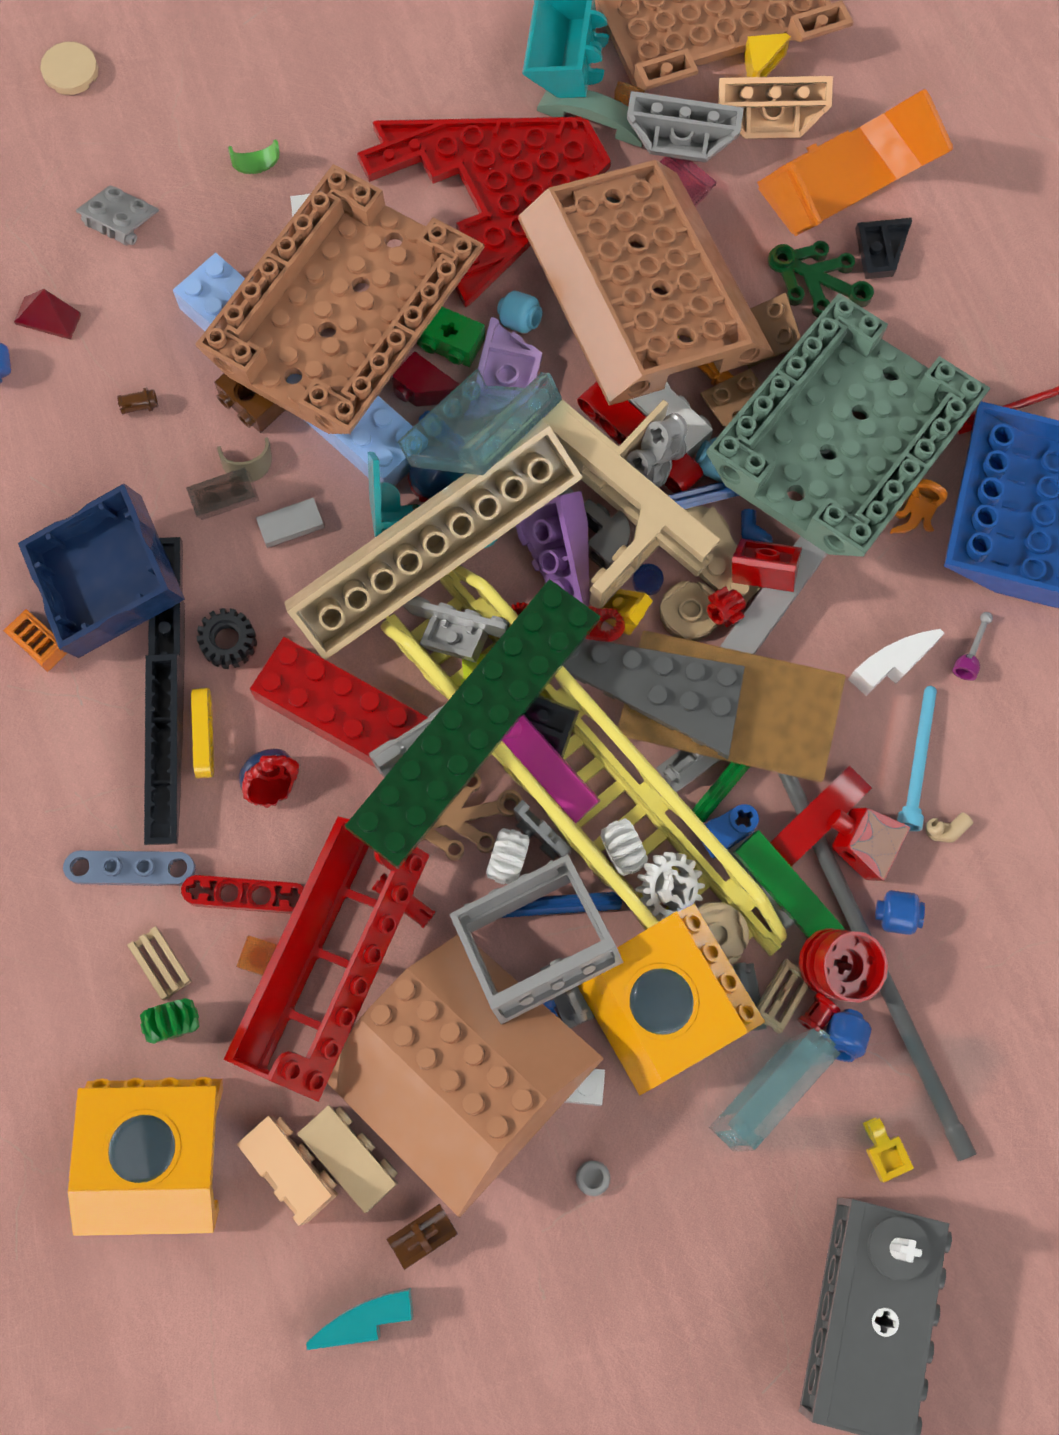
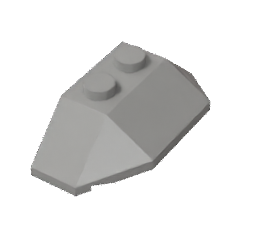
M631 91L627 120L649 154L708 162L740 135L744 108Z

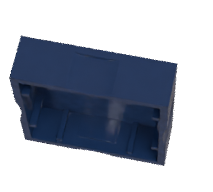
M124 483L86 504L74 515L54 522L18 543L31 578L41 593L44 611L59 649L77 658L84 656L185 600L142 496Z

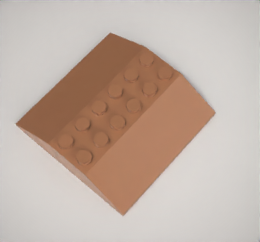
M456 935L408 967L358 1019L345 1042L327 1083L460 1218L599 1065L603 1057L543 1004L501 1025L488 1003L460 937ZM478 947L498 993L519 983Z

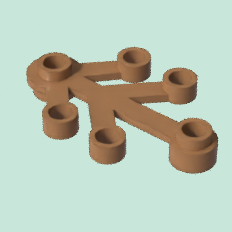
M476 773L473 778L477 779V785L474 787L466 785L421 841L427 840L442 849L450 860H460L464 855L462 842L459 840H449L434 830L447 826L475 843L480 852H492L496 841L495 837L491 833L479 831L466 823V821L502 814L509 818L515 817L514 809H505L504 803L511 800L517 806L522 801V797L517 791L506 790L499 795L497 801L463 808L470 795L481 787V777ZM483 838H489L492 841V845L489 848H483L480 845V841ZM452 845H457L461 848L458 855H451L448 850Z

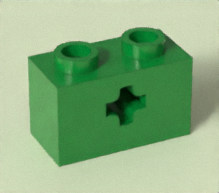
M442 306L417 340V345L427 353H437L446 357L448 361L455 365L462 364L470 368L485 340V324Z

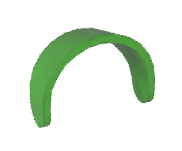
M277 139L273 140L272 145L250 153L233 152L232 146H228L232 166L235 170L244 174H257L272 168L277 163L280 155Z

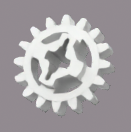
M664 852L663 856L653 855L654 864L644 863L643 866L647 871L646 874H638L637 876L639 880L643 881V884L636 888V892L643 893V897L640 900L659 922L674 912H679L691 906L695 900H703V897L698 894V890L704 888L705 884L698 883L697 880L702 875V871L693 870L696 862L686 859L687 855ZM671 866H675V867L678 868L681 872L678 873L677 870L672 869ZM663 902L669 909L663 908L660 903Z

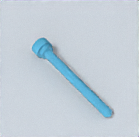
M927 686L924 689L906 806L902 807V811L898 812L897 821L910 827L909 831H921L924 822V816L921 814L922 810L919 808L937 694V690L933 686Z

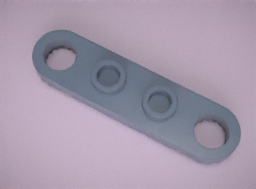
M80 850L71 853L63 864L65 876L75 884L182 886L188 877L195 875L196 870L192 858L183 852ZM80 859L88 860V872L82 876H75L72 868L74 867L73 864ZM177 860L185 861L187 864V871L181 877H173L170 873L171 865H173V862H177Z

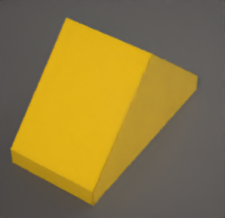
M787 33L748 36L744 51L747 77H767L786 56L791 36Z

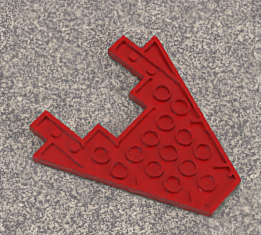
M582 117L373 121V129L381 144L357 153L358 161L369 182L422 162L433 184L457 174L460 175L479 214L456 222V230L484 244V249L455 288L465 308L470 306L531 246L518 220L519 215L550 187L606 173L611 167V160L588 119Z

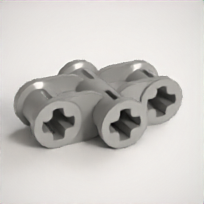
M671 413L663 421L650 423L642 439V450L632 451L627 456V462L658 488L666 483L672 468V460H678L686 454L684 438L688 429L685 419L678 413Z

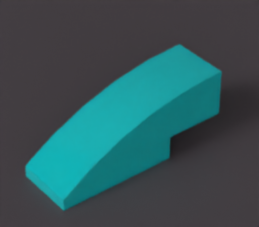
M411 1288L388 1292L348 1309L326 1324L306 1342L307 1350L376 1341L380 1338L379 1325L412 1320L414 1316Z

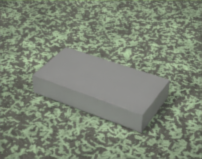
M314 498L256 517L267 548L324 528Z

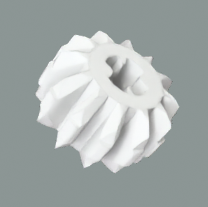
M626 818L619 821L616 820L608 824L609 826L601 829V839L618 874L626 876L631 873L632 875L640 871L644 867V863H648L646 851L638 833L629 820Z
M505 828L498 832L486 870L488 878L503 885L510 884L519 878L530 842L528 835L521 834L520 831L514 829L508 830Z

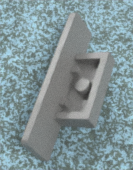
M419 596L414 597L403 605L412 615L430 619L419 643L423 648L477 663L488 635L501 638L509 628V622L501 617L492 616L491 619L485 618L478 612L470 609H465V612L457 611L449 604L441 602L439 605H434Z

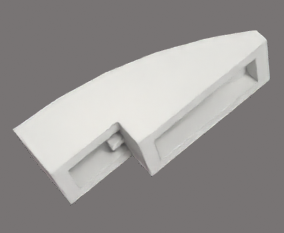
M936 629L898 640L870 656L854 670L848 680L865 696L886 676L897 684L939 641L944 632L941 629Z

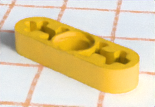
M209 688L192 689L194 773L196 778L214 777L211 692Z

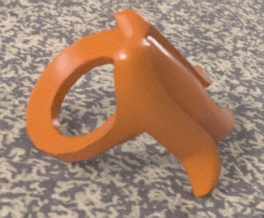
M922 479L910 494L904 510L898 511L895 514L897 518L901 519L910 513L909 521L906 524L891 529L890 534L909 532L915 529L922 519H924L923 528L925 531L933 532L934 528L931 525V519L937 507L946 501L948 497L946 489L934 481Z

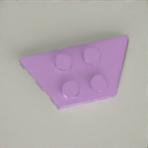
M494 317L490 319L465 416V423L471 424L530 410L542 361V352L533 345L526 344L523 338L514 331L512 333L507 331L500 325V321Z

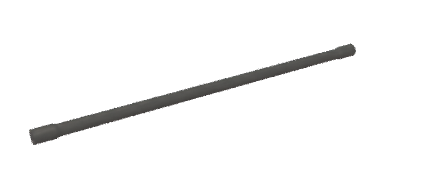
M778 773L797 815L800 814L810 803L798 778ZM824 835L813 846V850L851 931L864 932L872 936ZM887 971V978L880 990L881 995L942 1122L945 1135L957 1161L970 1158L977 1153L963 1124L960 1123L896 985L889 971Z

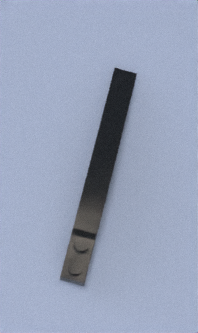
M181 537L159 538L183 593V541ZM184 601L149 619L148 655H145V846L178 844L184 711Z

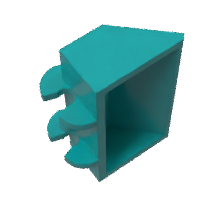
M534 0L522 74L557 98L586 97L588 85L597 84L604 77L605 70L591 68V63H598L603 60L601 50L609 41V34L595 32L596 28L605 27L608 23L605 15L596 11L595 0Z

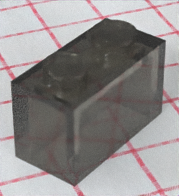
M245 467L186 487L196 517L201 520L260 501L251 474Z

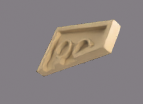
M712 506L699 522L716 535L720 542L710 552L714 555L713 560L698 576L715 591L720 590L724 586L727 587L728 591L732 589L737 590L743 596L745 604H747L761 587L732 583V557L737 545L715 507Z

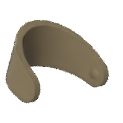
M268 437L265 438L263 452L256 458L246 462H233L223 456L221 446L217 447L223 470L231 479L237 482L251 483L257 481L268 472L271 466L272 453Z

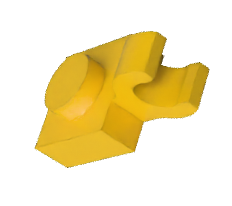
M874 1117L863 1122L867 1135L874 1143V1146L866 1149V1152L880 1182L885 1183L914 1169L900 1137L894 1136L889 1138L880 1118L876 1119Z

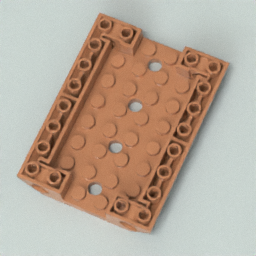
M652 160L550 187L519 215L518 220L609 406L665 389L668 375L703 364L714 362L720 373L773 357L774 352L676 172L659 161ZM613 197L614 199L619 200L620 202L612 203L609 202L606 198ZM636 242L643 245V247L634 248L629 243ZM660 288L667 291V294L659 295L653 289ZM684 335L692 339V342H682L678 339V336Z
M333 164L196 342V347L229 378L328 434H350L484 249V244L434 217L427 226L416 222L385 205L383 190ZM393 239H398L402 242L400 246L393 248L387 246V243ZM360 283L369 285L366 291L357 292L354 290V287ZM327 328L336 330L332 337L325 338L320 335ZM292 374L302 376L298 383L290 384L286 382L287 378Z

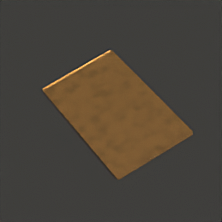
M642 632L638 648L745 666L728 760L718 755V752L705 745L701 746L693 742L688 736L659 724L629 708V705L624 703L618 728L627 738L811 781L823 782L846 678L844 674L655 632Z

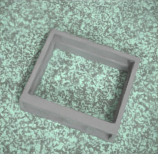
M568 854L555 861L551 860L547 865L531 873H526L516 881L502 888L494 889L488 895L472 903L464 904V907L449 914L488 1003L501 1025L623 963L609 931ZM571 882L601 941L498 993L471 933Z

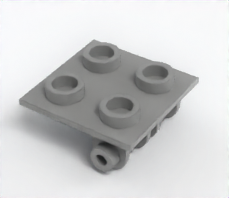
M111 185L76 209V212L82 215L81 220L85 223V226L99 231L103 235L107 234L109 238L115 237V240L126 246L136 243L137 235L134 234V230L159 211L158 208L148 204L146 201L127 194Z

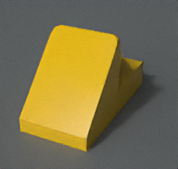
M619 589L602 609H616L625 621L623 633L631 635L653 600L646 593ZM608 619L605 621L613 627L616 626L615 623H617L615 619Z

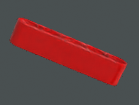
M597 381L577 399L580 409L619 445L646 418L628 400L609 406ZM686 453L684 457L672 460V468L664 485L673 493L689 490L703 476V470Z

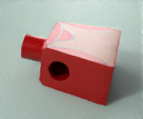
M852 808L848 814L837 809L828 820V825L838 831L832 844L833 850L865 880L884 881L910 827L869 808Z

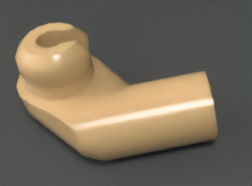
M963 812L951 823L938 822V818H933L926 824V834L934 841L952 843L973 824V821Z

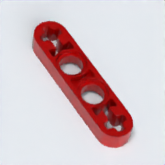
M193 875L183 882L181 894L184 900L196 907L292 914L295 907H291V903L288 900L279 899L280 906H275L278 899L276 889L282 888L280 891L282 896H292L294 890H297L300 896L304 887L293 882ZM197 883H200V886L205 890H213L212 883H216L214 888L215 901H210L212 896L206 893H200L198 899H194V895L189 893L190 888H195ZM227 885H235L238 888V896L232 902H225L221 898V891ZM261 887L268 888L271 892L270 900L263 905L256 904L253 900L254 892Z

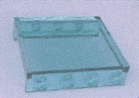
M475 370L397 442L411 467L484 475L562 400V397L550 373L541 372L526 388L487 386L480 371Z

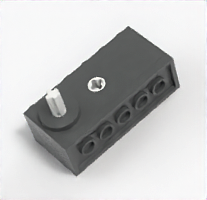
M837 1197L799 1412L812 1423L858 1435H921L922 1418L919 1417L921 1401L924 1402L928 1393V1380L925 1379L927 1363L930 1364L934 1356V1342L931 1341L933 1326H937L940 1318V1305L937 1304L939 1289H943L946 1281V1269L943 1268L945 1253L950 1251L952 1244V1233L948 1231L950 1223L855 1199Z

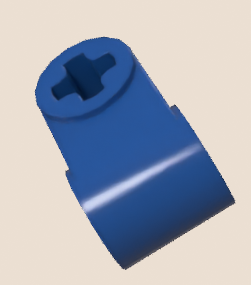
M741 804L720 817L718 816L708 821L704 825L729 850L755 831L759 822V815L752 806ZM738 815L742 818H750L747 828L744 824L739 826L736 824L739 818ZM703 843L711 858H716L714 854Z

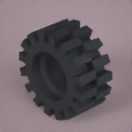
M221 608L220 614L216 615L215 611L209 613L211 616L209 620L206 617L202 619L203 627L198 626L197 629L199 633L197 642L203 655L209 662L211 661L216 667L222 665L223 669H229V665L237 668L240 667L238 662L243 661L245 664L249 661L247 656H253L255 652L253 646H257V640L251 622L242 612L238 614L236 609L230 608V612H227L225 608ZM230 628L237 631L239 639L235 646L229 649H222L216 645L215 638L221 630Z

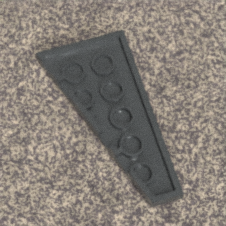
M584 639L563 665L574 679L603 691L604 695L620 700L629 705V708L672 731L676 730L688 736L693 742L701 746H707L728 760L745 666Z

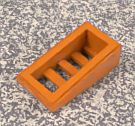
M27 609L3 630L46 672L51 670L67 654L59 649L54 634ZM29 620L31 623L17 635L15 631ZM36 627L38 630L24 642L23 639ZM44 634L46 637L32 649L30 646ZM52 642L53 645H51V646L40 656L38 653H39L48 643Z

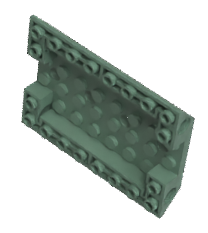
M840 293L836 295L707 449L706 453L726 487L829 555L864 557L988 393L990 387L940 356L930 368L911 358L882 339L888 323ZM890 373L894 375L897 380L890 381L886 379L883 374ZM852 412H861L865 415L866 419L859 420L853 416ZM820 451H831L830 453L834 455L835 459L827 460L823 458ZM791 491L797 492L802 496L803 500L794 501L789 498L787 493Z

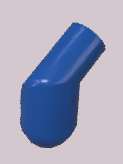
M742 510V539L773 543L771 534L756 525V510Z

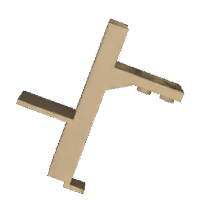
M563 399L542 420L555 433L583 478L581 480L615 509L621 510L626 518L636 525L634 541L628 547L622 545L612 557V560H614L613 564L607 570L602 567L592 578L591 582L593 585L590 588L591 597L589 604L593 607L602 608L659 546L697 577L713 560L714 555L710 552L720 542L716 535L627 462V456L630 452L642 450L641 443L648 425L654 421H663L666 417L669 403L665 400L660 402L620 446L616 445ZM535 416L518 433L517 437L526 430H528L530 427L535 425L541 419L538 416Z

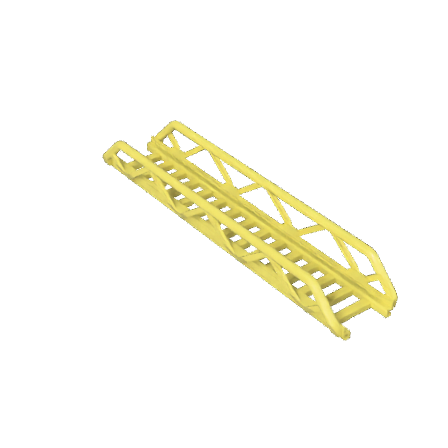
M463 566L456 567L440 579V583L454 597L447 604L453 606L457 611L470 609L489 619L492 616H498L508 621L509 626L518 617L517 613L488 581ZM463 580L476 588L481 597L475 600L460 581ZM395 614L390 617L387 616L380 626L381 630L396 642L406 657L419 668L426 680L449 700L461 686L463 668L449 677L440 664L451 656L435 651L429 654L419 644L430 619L425 620L410 632ZM488 635L493 644L480 654H487L500 637ZM562 666L554 676L561 688L556 691L549 683L540 695L579 710L572 731L574 735L569 740L563 759H567L584 745L595 758L577 772L578 776L587 783L602 769H605L616 782L598 796L601 801L579 822L575 823L503 741L493 751L492 755L502 764L509 776L537 800L566 842L579 853L592 872L628 905L644 930L659 921L640 900L643 897V893L636 892L626 879L618 874L613 864L602 853L606 848L601 835L592 841L581 829L624 792L634 801L636 806L620 820L626 818L634 826L646 815L657 828L653 834L642 842L646 855L650 854L667 839L680 854L687 855L686 859L694 860L696 865L693 869L702 871L698 883L705 884L704 888L698 890V894L701 895L710 888L722 903L738 910L744 916L749 927V940L753 937L771 957L782 947L781 943L786 940L787 933L765 892L566 668ZM586 714L594 720L635 765L644 779L643 783L638 784L581 719L583 715ZM668 809L682 818L725 868L730 879L726 882L668 818L665 814ZM671 866L672 869L677 870V872L680 871L675 866ZM757 907L770 926L771 932L753 914L752 909Z

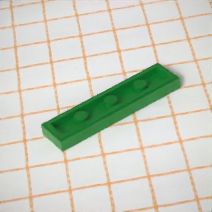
M759 830L755 831L733 852L807 938L816 931L826 928L845 929Z

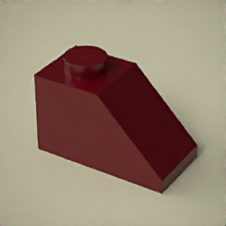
M416 351L392 375L395 395L403 402L409 401L416 407L458 403L462 399L461 385Z

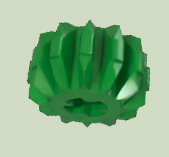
M187 998L178 999L144 1010L140 1014V1027L146 1042L155 1044L196 1031L200 1027L199 1015L193 1000Z

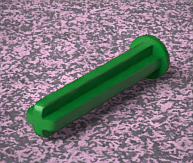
M730 763L692 809L703 823L751 766Z

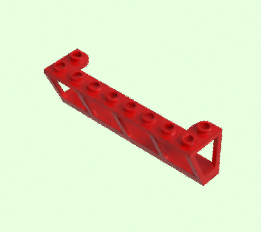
M339 816L331 829L223 1059L319 1102L430 856L425 851L416 847L400 868L397 869L374 851L376 861L391 870L378 900L350 889L351 884L369 846L345 828V824L350 819ZM347 898L374 908L350 960L323 950L326 938L344 900ZM319 958L346 968L322 1022L295 1011V1005L316 960ZM289 1020H295L318 1030L306 1057L295 1052H284L277 1057L271 1070H268L270 1059Z

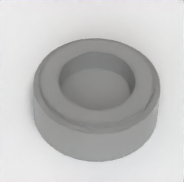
M599 1161L583 1163L576 1173L578 1188L589 1196H598L604 1193L610 1184L609 1170Z

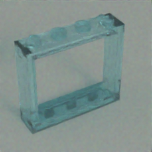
M812 1028L789 1038L709 1128L732 1151L755 1150L841 1054L834 1048L836 1044L829 1038L830 1035L822 1029L817 1032Z

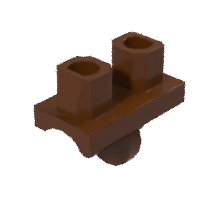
M438 1204L386 1240L405 1270L458 1235L441 1204Z

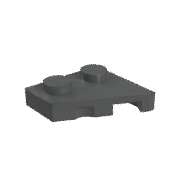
M524 800L514 808L515 818L519 822L516 827L524 835H528L529 839L535 836L542 843L539 848L550 859L554 861L556 857L561 858L572 853L571 847L544 820L536 817L529 810L530 806Z

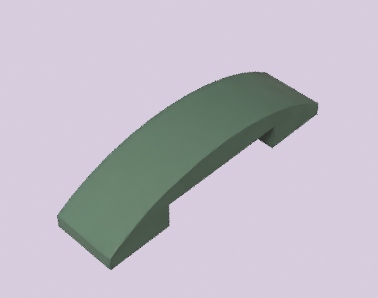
M546 90L537 106L538 112L552 117H565L568 112L617 129L615 139L638 147L643 145L627 120L628 106L601 93L587 90L586 97L557 98Z

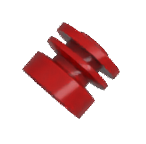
M826 928L816 931L805 941L800 951L799 969L803 981L815 993L842 1001L860 1003L871 999L882 989L887 978L888 961L883 947L877 939L869 934Z

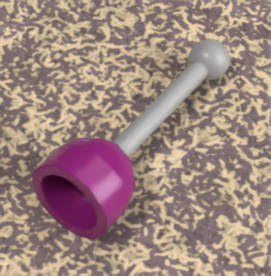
M990 612L981 614V625L969 654L960 656L952 669L954 675L963 680H975L980 671V662L975 655L987 624L993 620Z

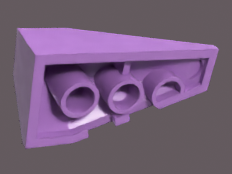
M578 491L555 497L517 524L516 529L522 545H527L534 558V561L531 563L535 571L540 570L545 582L550 579L580 602L589 606L588 520L582 492Z

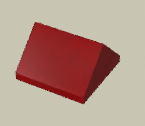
M741 539L732 557V583L794 592L802 548Z

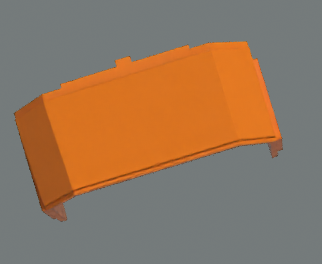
M923 89L851 132L847 130L819 146L816 143L806 148L807 153L777 168L776 171L758 181V190L794 236H797L897 179L953 150V144L930 94L926 89Z

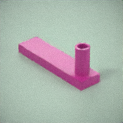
M523 714L502 741L575 823L579 822L601 800Z

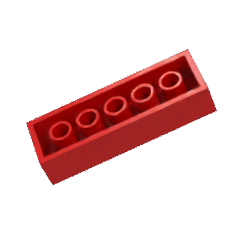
M286 637L282 638L250 687L252 695L258 702L373 767L375 765L369 757L370 752L389 740L397 739L428 718Z

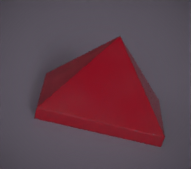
M42 289L24 297L14 323L22 327L71 340L81 314L52 293Z

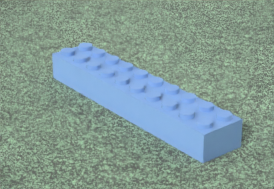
M214 253L173 289V293L179 309L206 331L245 278L222 257ZM292 374L287 378L286 382L290 384L298 383L302 376ZM379 396L376 397L350 434H328L308 423L367 477L368 452H374L380 462V482H388L394 486L410 472L413 460L419 454L428 450L427 438Z

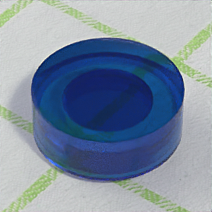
M649 563L642 564L633 575V587L637 592L646 593L648 596L654 595L660 591L664 576L658 566Z

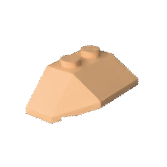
M833 76L719 78L718 104L744 108L740 135L744 139L800 138L832 107Z

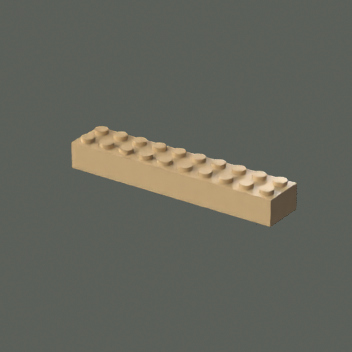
M540 420L284 602L286 610L320 656L327 660L583 477L551 427Z

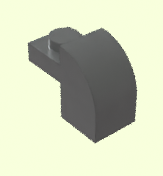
M588 499L584 503L588 527L596 533L588 541V556L600 568L604 567L607 570L613 564L614 560H612V557L622 545L628 547L630 537L629 522L621 510L611 518L610 513L603 505L595 504Z

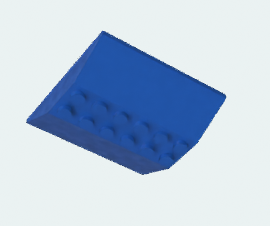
M981 401L976 408L944 567L995 593L1054 608H1059V420Z

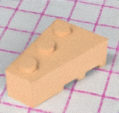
M268 1115L240 1140L237 1146L260 1176L264 1177L275 1190L273 1193L279 1201H284L295 1214L292 1218L298 1226L307 1224L338 1196V1193L334 1190L338 1184L325 1169L319 1172L313 1165L312 1161L315 1159V1156L304 1143L297 1146L290 1137L294 1131L281 1116L276 1120L273 1116Z

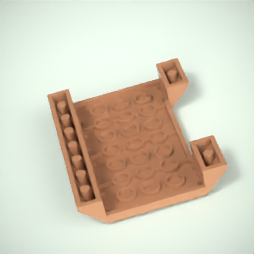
M595 0L597 10L607 18L608 23L605 27L632 86L642 90H649L697 75L699 71L697 66L744 52L748 36L787 33L791 36L790 40L803 42L853 26V20L842 0L832 4L830 0Z

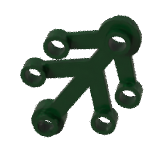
M817 241L811 246L796 250L787 244H780L770 251L768 264L772 270L781 273L788 290L787 297L790 305H800L805 295L804 289L798 286L794 272L804 277L814 302L812 313L817 318L824 311L818 309L817 306L821 305L826 309L830 304V301L824 296L821 285L848 297L849 300L860 307H866L871 302L874 289L868 282L858 281L850 285L827 274L837 270L845 274L851 272L855 264V258L852 254L843 253L838 258L823 261L827 258L829 252V245L824 241ZM816 249H821L824 253H818ZM812 257L815 261L822 262L808 265L802 262V260ZM842 261H847L850 265H844ZM792 293H796V294H798L800 297H799V298H795V297H793L791 294H792ZM857 295L862 296L864 299L858 298Z

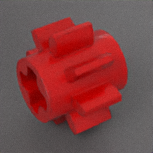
M724 586L708 596L711 603L707 606V613L714 623L718 625L724 623L728 628L745 617L741 612L745 608V600L737 590L732 589L728 591L727 587Z

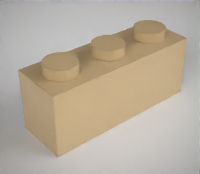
M328 1105L297 1134L364 1213H368L398 1184L394 1179L398 1173L385 1158L380 1162L371 1152L375 1148L373 1143L363 1132L358 1136L349 1127L353 1120L340 1106L335 1110L332 1106Z

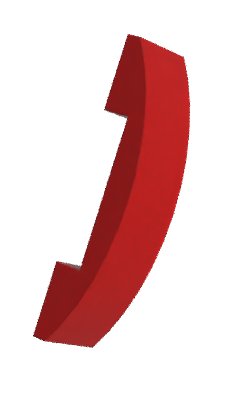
M851 766L847 767L770 843L792 867L832 828L828 825L831 814L837 809L847 814L872 787Z

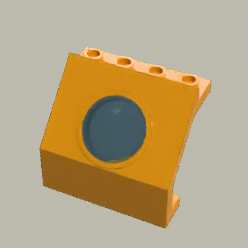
M695 903L679 912H674L618 946L617 949L623 963L577 986L639 1096L765 1023Z
M168 1077L162 1080H143L141 1078L108 1080L102 1078L87 1081L84 1088H78L68 1183V1199L73 1236L214 1233L219 1213L218 1200L213 1198L215 1127L217 1111L223 1093V1079H211L209 1077L176 1079Z

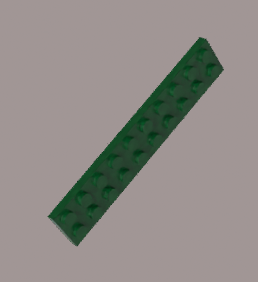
M549 579L345 824V828L399 869L600 620V615Z

